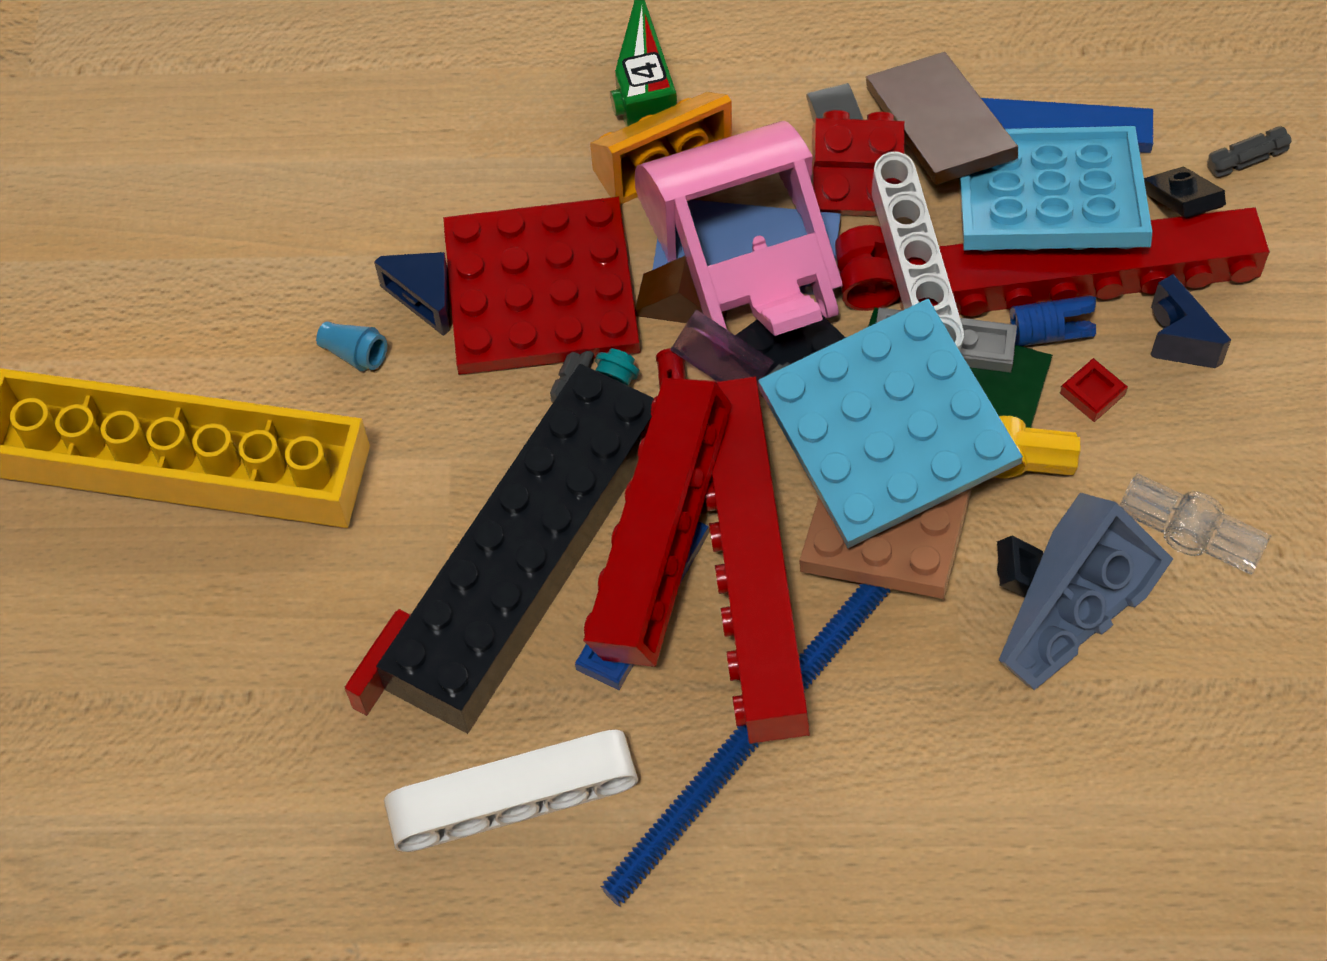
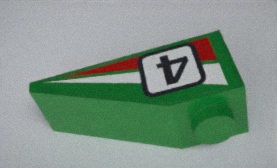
M634 0L615 70L616 90L610 91L615 116L623 115L626 127L638 122L647 115L657 114L677 104L676 90L645 0Z

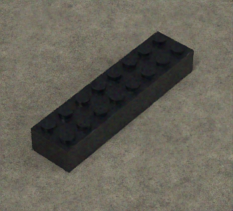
M579 363L376 665L385 691L467 734L470 732L626 489L627 484L633 478L638 463L639 444L645 438L651 420L653 397Z

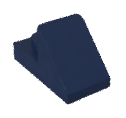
M1174 274L1158 282L1151 308L1157 321L1166 328L1157 333L1151 356L1157 359L1209 368H1217L1222 365L1231 343L1230 337Z

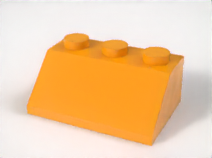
M705 92L693 98L683 99L675 106L657 114L647 115L638 122L616 132H608L602 135L599 139L590 143L593 171L610 197L619 196L620 205L637 198L638 195L635 190V169L637 165L732 136V101L727 94Z

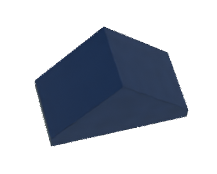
M444 252L380 256L374 261L381 288L444 336L450 331V288Z

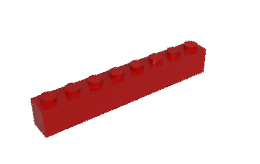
M1256 207L1204 213L1189 218L1180 216L1151 220V247H1134L1131 249L1086 248L1083 250L1061 248L1039 249L1035 251L1002 249L985 252L964 250L963 244L939 246L958 313L965 316H978L988 311L1010 310L1012 306L1083 296H1093L1107 300L1131 293L1144 292L1146 294H1155L1158 282L1172 274L1176 276L1184 287L1188 286L1190 288H1201L1211 283L1227 281L1243 283L1261 277L1270 253ZM911 257L909 259H906L914 265H923L926 263L923 259L918 257ZM899 296L901 310H904L901 296ZM922 298L918 300L919 302H921L926 299H929L933 306L938 305V302L931 298Z
M756 376L716 382L732 406L713 468V481L709 482L706 492V503L708 511L717 510L719 522L709 523L713 552L723 551L724 564L715 565L719 594L728 593L730 601L729 607L721 608L724 636H734L736 650L726 651L730 681L740 680L742 695L732 696L736 726H747L749 744L810 736Z

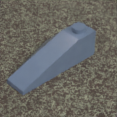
M1079 493L1051 534L999 661L1026 686L1035 690L1077 656L1079 646L1093 634L1098 633L1102 635L1113 626L1111 620L1127 606L1135 608L1145 600L1173 558L1117 502Z

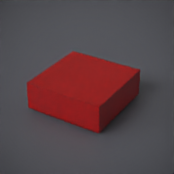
M1093 358L1062 384L1060 394L1095 422L1126 395L1128 386Z

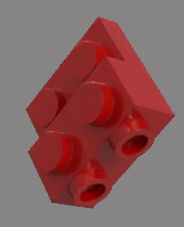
M842 110L827 111L823 113V118H815L812 128L813 158L811 183L820 212L841 213V215L877 216L871 190L874 166L883 154L888 152L904 154V121H894V115L889 112L870 113L867 115V120L850 119V114ZM896 178L885 179L887 183L891 184L902 183Z

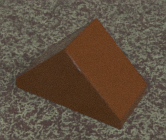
M685 256L643 274L635 308L636 316L707 326ZM728 310L722 312L724 321H726Z

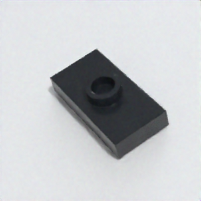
M1184 166L1144 178L1146 194L1184 218L1212 211L1226 205L1224 189Z

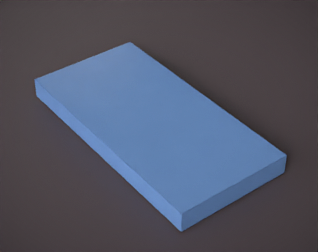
M702 200L687 201L707 266L751 253L753 239L759 235L765 238L767 247L807 235L803 219L797 209ZM821 212L836 261L835 241L839 235L841 213ZM675 225L676 259L685 256ZM658 238L653 269L669 263L661 244L658 242ZM811 283L799 287L802 294L814 295Z

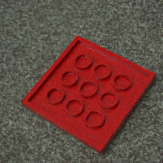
M619 196L443 217L456 365L459 375L561 363L572 352L582 354L585 351H591L594 353L592 359L596 358L600 352L608 353L611 348L621 350L627 354L640 353Z

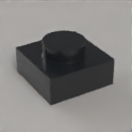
M1012 535L997 541V573L1000 586L1025 597L1043 556V551Z

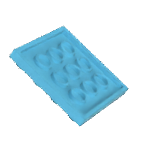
M1135 126L1005 129L1018 145V159L959 178L964 250L987 252L1002 249L1035 251L1039 249L1061 248L1083 250L1086 248L1131 249L1134 247H1151L1152 226Z
M929 299L921 301L758 380L759 390L847 548L1001 474L1022 462V454Z

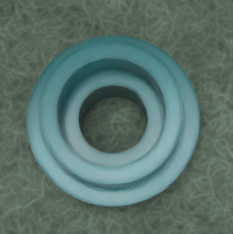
M611 348L608 353L600 352L596 356L595 362L598 366L595 371L627 386L630 385L631 380H636L639 376L640 370L633 365L635 359L621 350Z

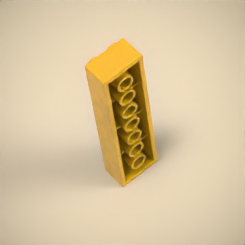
M0 368V478L343 528H348L370 449L362 418Z

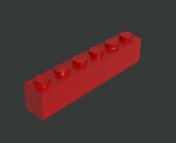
M663 378L659 394L652 402L649 427L645 438L641 440L638 448V463L633 479L627 484L625 490L623 512L619 523L612 532V548L606 567L602 569L598 578L597 597L593 610L587 616L584 624L585 636L583 641L603 661L656 667L732 406L716 381Z

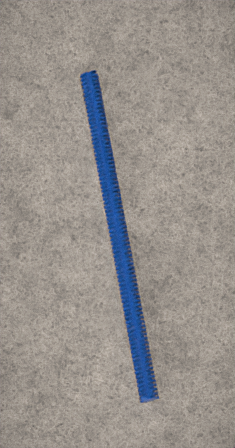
M860 584V588H857L856 592L852 593V597L848 598L849 601H845V605H842L841 609L837 611L838 614H834V618H831L830 622L826 623L827 627H823V631H820L819 635L814 637L815 640H812L811 644L807 645L808 649H804V653L799 655L803 686L806 689L809 688V684L812 685L813 679L816 680V674L819 676V672L824 670L823 667L828 666L827 662H831L832 657L835 658L834 654L839 653V648L842 649V645L847 644L846 640H850L849 637L854 635L853 632L858 631L857 627H861L860 623H865L864 619L869 618L868 614H872L871 610H876L875 606H879V602L883 601V597H887L886 593L891 592L889 588ZM746 725L737 726L738 730H734V734L729 736L730 739H726V743L721 745L722 748L717 749L719 753H714V757L709 759L711 762H706V766L701 768L702 771H698L697 774L699 776H694V780L689 782L690 785H686V790L681 791L683 795H678V799L673 800L674 804L669 805L670 809L665 810L666 814H661L662 818L657 819L658 823L653 824L654 828H649V832L644 834L645 837L640 839L641 842L636 843L637 847L632 848L633 852H628L629 857H624L625 862H620L621 866H616L615 868L617 871L611 872L613 876H608V881H603L604 886L600 887L606 896L617 906L621 907L618 903L619 900L625 903L623 896L629 898L627 891L632 894L634 893L631 886L636 889L638 888L635 883L636 881L640 884L642 883L639 878L640 876L646 879L643 872L645 871L650 874L648 867L654 869L652 862L658 865L656 857L662 860L660 853L662 852L666 855L664 848L666 847L670 851L668 843H671L673 846L675 845L672 839L679 840L676 834L683 835L680 829L682 828L684 831H687L685 823L689 827L691 826L689 819L693 822L695 821L693 814L699 817L697 809L703 812L701 805L705 808L707 807L705 800L711 803L709 795L715 798L713 791L717 794L719 793L717 786L723 789L721 781L727 784L726 778L731 779L729 772L735 775L733 768L737 771L739 770L738 766L743 765L741 758L746 761V757L751 756L749 749L754 752V748H758V743L749 744Z

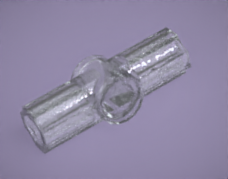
M1139 473L1131 480L1120 503V506L1135 521L1163 533L1166 542L1175 550L1190 556H1199L1205 553L1250 575L1255 571L1272 536L1224 514L1221 504L1207 494L1191 491L1184 495Z

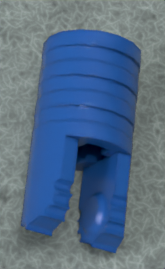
M1083 296L1012 306L1010 309V324L1017 325L1015 345L1028 346L1094 337L1096 335V324L1085 320L1065 322L1064 317L1095 312L1096 297Z

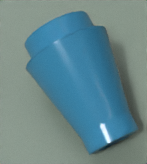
M326 321L317 332L316 342L319 347L330 351L359 371L375 370L382 364L385 358L387 340L375 327L343 325Z

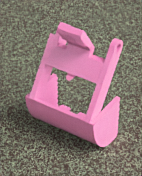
M779 121L637 165L635 169V190L668 262L676 260V225L712 343L719 356L732 352L730 337L722 315L723 311L750 303L753 316L774 336L822 321V315L825 318L839 315L833 289L843 286L811 183L813 156L799 133L786 121ZM779 172L780 179L783 180L793 204L796 205V209L803 219L807 235L769 247L766 245L765 238L759 235L753 239L751 253L707 266L687 201ZM811 283L816 302L809 295H803L799 287Z

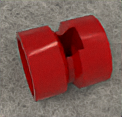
M857 226L840 234L835 241V252L843 286H840L842 300L846 306L854 310L870 311L874 310V307L884 308L894 303L899 298L900 293L881 226Z

